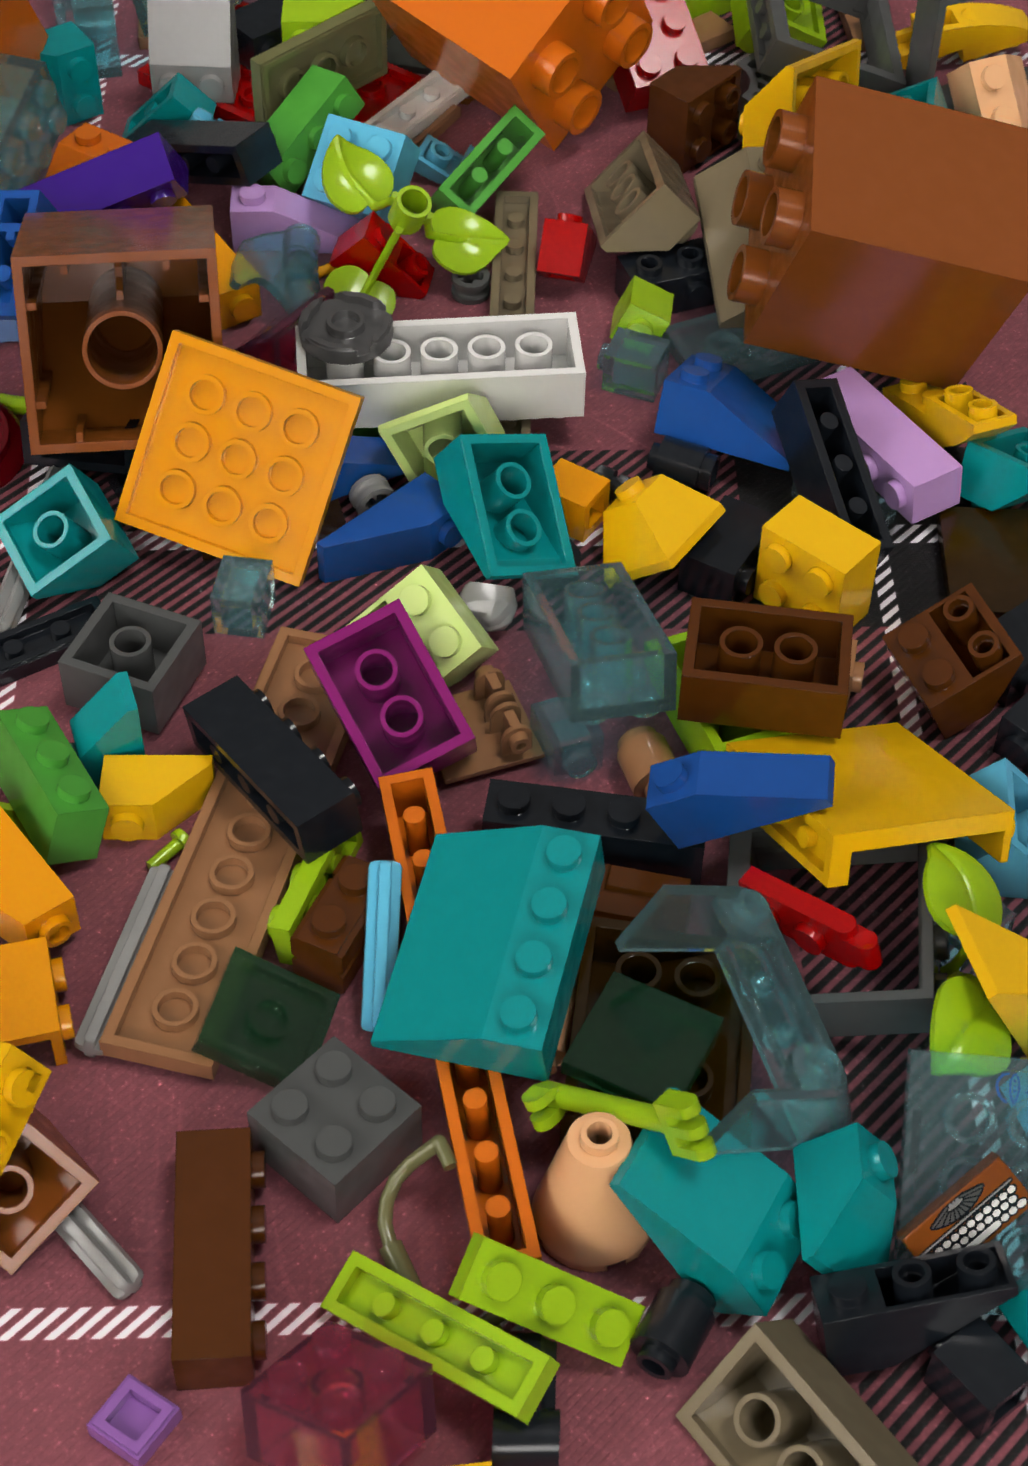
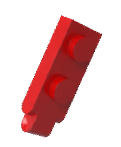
M751 866L738 881L746 915L759 928L765 931H772L774 929L794 939L806 952L812 955H819L821 953L850 968L858 966L864 970L872 971L881 966L883 959L876 933L857 924L856 918L853 915L754 866Z

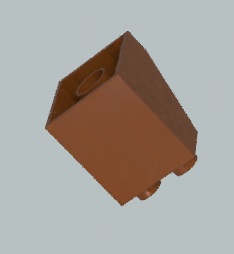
M197 205L24 214L10 260L31 455L134 450L137 446L172 330L178 329L223 346L213 206ZM130 419H140L139 424L135 428L124 429Z

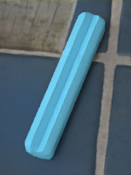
M376 860L368 865L360 1023L362 1030L367 1032H374L399 953L402 866L401 863L391 860Z

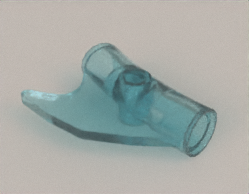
M296 223L290 225L285 231L264 233L246 239L238 247L232 262L230 287L234 290H239L248 284L256 283L266 288L284 308L288 326L293 333H295V326H298L302 310L313 300L322 297L318 274L321 245L318 232L309 225Z

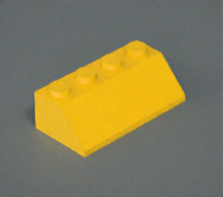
M862 39L849 40L787 65L744 106V111L739 120V133L743 136L742 149L746 147H764L766 134L775 112L778 109H783L796 113L816 75L859 86Z

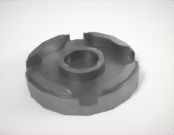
M361 292L334 293V299H328L324 302L323 296L319 297L302 310L298 321L302 347L312 357L331 364H358L378 357L390 346L394 334L393 318L391 313L386 312V305L379 299Z

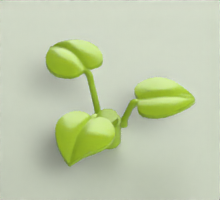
M339 134L332 139L323 160L321 176L323 189L329 201L337 209L350 215L361 213L367 206L375 212L391 206L388 212V221L394 231L369 276L357 266L346 265L334 269L324 282L322 288L323 302L328 299H334V293L361 292L379 299L386 305V312L392 315L396 305L395 292L389 285L376 279L400 236L415 234L422 225L425 237L435 240L432 246V254L437 263L447 271L458 275H472L483 270L509 243L510 238L498 227L466 209L450 206L443 207L432 213L430 211L432 208L431 197L426 190L419 186L408 185L399 192H392L394 185L392 171L379 156L350 143Z
M940 842L926 845L927 860L923 871L922 884L925 902L934 921L949 934L957 936L945 909L957 904L1001 926L1003 915L1002 901L996 883L989 872L975 858L954 846ZM963 947L951 962L940 968L941 973H948L949 979L940 985L933 1003L929 1042L930 1074L935 1076L964 1075L988 1077L1001 1072L1008 1065L1012 1052L1011 1035L985 996L978 978L970 973L960 972V967L968 959Z

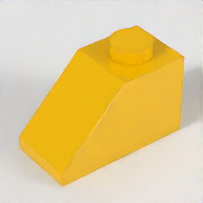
M104 755L99 792L109 806V811L103 832V840H158L199 811L215 778L213 755Z

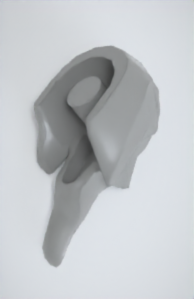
M469 581L464 585L459 594L486 632L504 630L512 623L518 607L513 587Z

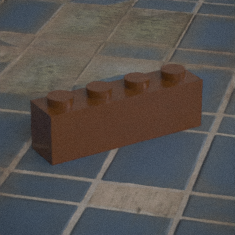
M251 1127L176 1131L171 1364L177 1391L256 1386V1361L267 1360L266 1320L255 1321V1301H267L266 1262H255V1244L267 1243L265 1205L255 1206V1189L266 1188L265 1151H254Z

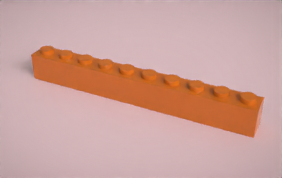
M432 767L378 777L393 861L401 863L402 866L401 900L406 925L412 912L436 834L447 833ZM434 1059L452 1151L457 1160L456 1171L470 1240L473 1233L476 1232L542 1261L501 1073Z

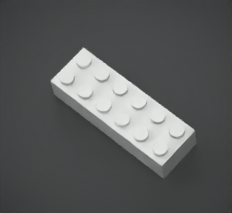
M576 312L393 321L394 334L390 346L378 357L364 363L351 365L326 363L312 357L302 347L299 328L295 326L297 373L365 397L355 428H377L380 424L466 393L486 397L499 421L584 416L586 370Z

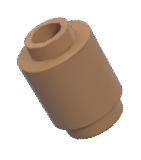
M638 726L624 733L617 744V761L633 795L647 798L651 765L675 758L666 738L661 733L656 732L653 727Z

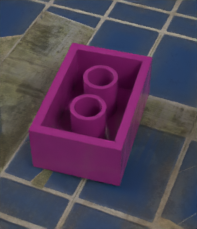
M400 599L303 648L315 676L380 797L378 777L430 767L433 768V773L435 774L477 752L476 737Z

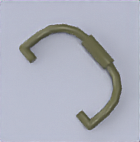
M441 1134L435 1135L417 1148L389 1175L379 1198L377 1227L383 1246L379 1253L386 1268L421 1287L423 1285L403 1242L396 1239L393 1227L394 1202L402 1183L415 1169L436 1154L444 1171H450L457 1167L455 1155L447 1139ZM489 1312L480 1317L495 1327L506 1320Z

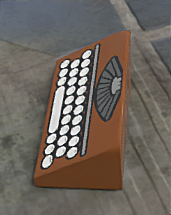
M991 1151L900 1229L896 1235L914 1257L988 1243L1028 1209V1191L999 1155Z

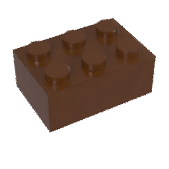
M692 597L677 720L840 739L849 694L854 615Z

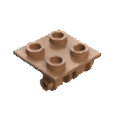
M483 665L475 672L474 689L452 695L476 737L477 752L441 770L440 773L445 784L546 757V753L510 681L505 680L502 671L494 668L492 665Z

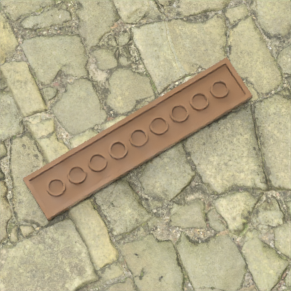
M281 626L253 691L260 689L270 701L274 713L280 719L288 717L297 727L302 741L309 748L317 746L324 753L332 771L335 773L349 737L315 676L303 649L328 635ZM219 769L99 1040L100 1050L103 1051L104 1056L210 1080L215 1078L270 939L267 932L270 912L275 905H280L290 886L292 870L301 860L297 852Z

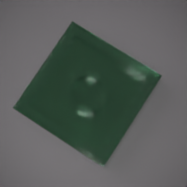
M235 947L229 956L192 1051L275 1088L323 1045L340 994Z
M614 971L564 1056L561 1073L608 1094L653 1104L667 1088L677 1087L681 1091L689 1092L722 1031L724 1018Z

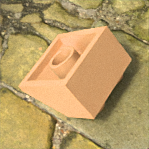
M1002 54L971 61L946 74L956 111L1028 128V82L1021 56Z

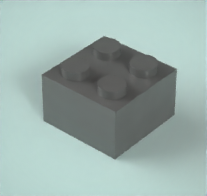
M108 592L58 661L66 704L81 709L116 673L127 671L138 707L141 729L159 735L207 663L201 620Z
M335 1036L329 1039L247 1112L254 1151H265L266 1163L337 1223L380 1185L409 1154L423 1144L422 1105Z

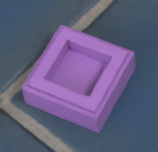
M128 1374L86 1426L89 1435L133 1466H144L180 1422L182 1413L180 1407L131 1374Z

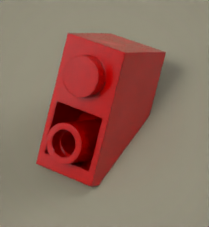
M372 211L338 237L329 264L334 269L346 265L357 266L369 276L394 230L389 223ZM400 236L376 280L389 285L394 290L396 297L421 300L427 295L435 268L422 253L417 252Z
M558 213L557 219L545 218L536 270L542 277L585 283L596 248L597 236L589 224L583 223L582 216Z

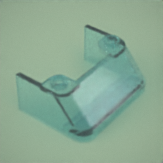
M663 885L617 938L615 944L618 951L715 952L774 1089L751 1090L708 1134L714 1139L717 1147L716 1155L793 1150L794 1147L803 1142L852 1124L848 1083L842 1062L836 1053L767 900L757 891L741 886Z

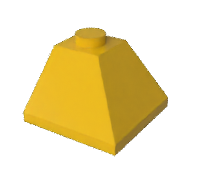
M663 474L641 480L639 476H635L625 481L615 490L617 498L603 511V580L610 587L674 568L726 512L725 508L720 502Z
M957 904L945 909L987 999L1028 1058V939Z

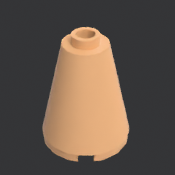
M587 1113L572 1123L539 1183L532 1201V1214L536 1232L542 1240V1246L548 1255L568 1268L591 1273L607 1271V1266L626 1260L627 1264L639 1256L650 1240L645 1230L609 1186L634 1144L625 1123L609 1113Z

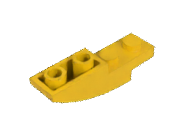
M959 3L946 7L938 58L957 52L961 60L966 62L1028 42V17L1021 9L994 3ZM916 12L910 13L911 27L898 30L895 34L899 53L901 54L903 70L907 68Z
M901 379L899 384L883 387V395L942 448L995 436L1008 431L1017 424V414L1001 406L996 400L989 399L975 391L969 385H951L942 389L927 385L926 382H913Z

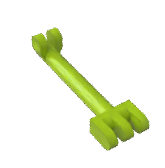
M546 1080L532 1085L522 1095V1101L526 1110L533 1112L530 1115V1120L534 1130L537 1132H546L555 1127L563 1119L567 1110L584 1115L592 1112H604L614 1115L626 1125L665 1134L673 1156L704 1162L712 1159L717 1154V1147L713 1137L707 1135L710 1129L706 1118L699 1114L702 1110L697 1095L668 1088L653 1104Z

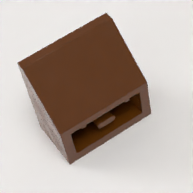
M736 65L676 66L650 83L647 134L678 163L682 174L698 163L703 162L707 157L735 139L738 129L736 120L738 101L741 96L740 80L742 68Z
M972 582L882 636L900 672L945 740L991 713L1024 660L1022 653Z

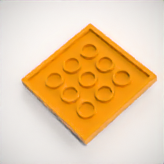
M172 330L114 520L300 587L304 583L365 397L181 330Z

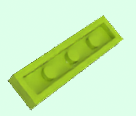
M355 1250L350 1254L320 1306L337 1318L526 1425L530 1422L561 1365L546 1353Z

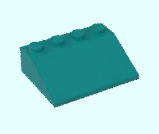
M545 825L436 834L370 1041L372 1047L539 1081L549 1080L605 874L601 835Z

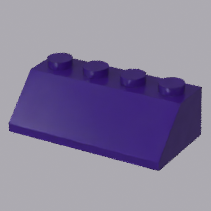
M158 131L18 190H41L58 212L170 207L176 203L178 198L188 195L189 170L186 162Z

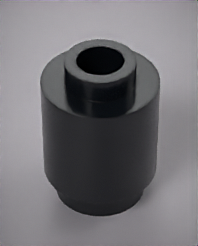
M667 435L661 443L654 442L647 460V470L653 471L652 477L663 474L698 492L702 490L708 493L713 488L720 466V456L712 454L710 448Z
M674 1278L668 1286L658 1290L630 1341L631 1349L637 1356L636 1362L643 1371L661 1380H668L671 1377H684L688 1374L715 1323L713 1311L716 1307V1301L704 1287L685 1278Z

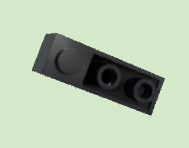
M1000 1240L809 1277L816 1331L823 1355L841 1376L894 1367L1019 1294L1017 1282Z

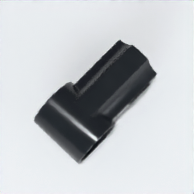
M518 1333L514 1336L557 1361V1342L550 1341L539 1333ZM556 1374L528 1425L494 1406L492 1466H559L560 1409L555 1408Z

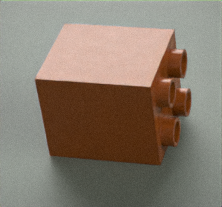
M817 75L796 113L783 109H778L770 122L763 148V165L766 168L763 173L748 169L743 172L735 191L731 211L732 224L749 229L748 245L742 244L738 248L731 265L727 285L728 299L745 304L744 343L842 366H851L855 369L913 382H926L927 385L944 389L951 385H958L1028 293V128Z

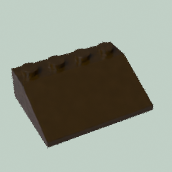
M593 917L579 967L565 1084L653 1104L667 1088L677 1087L681 1091L697 1095L701 1107L747 1141L760 936ZM566 1111L561 1120L559 1146L572 1123L584 1114ZM626 1125L634 1143L642 1128Z

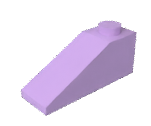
M252 184L251 186H232L230 221L233 251L235 254H332L338 237L361 220L275 185Z

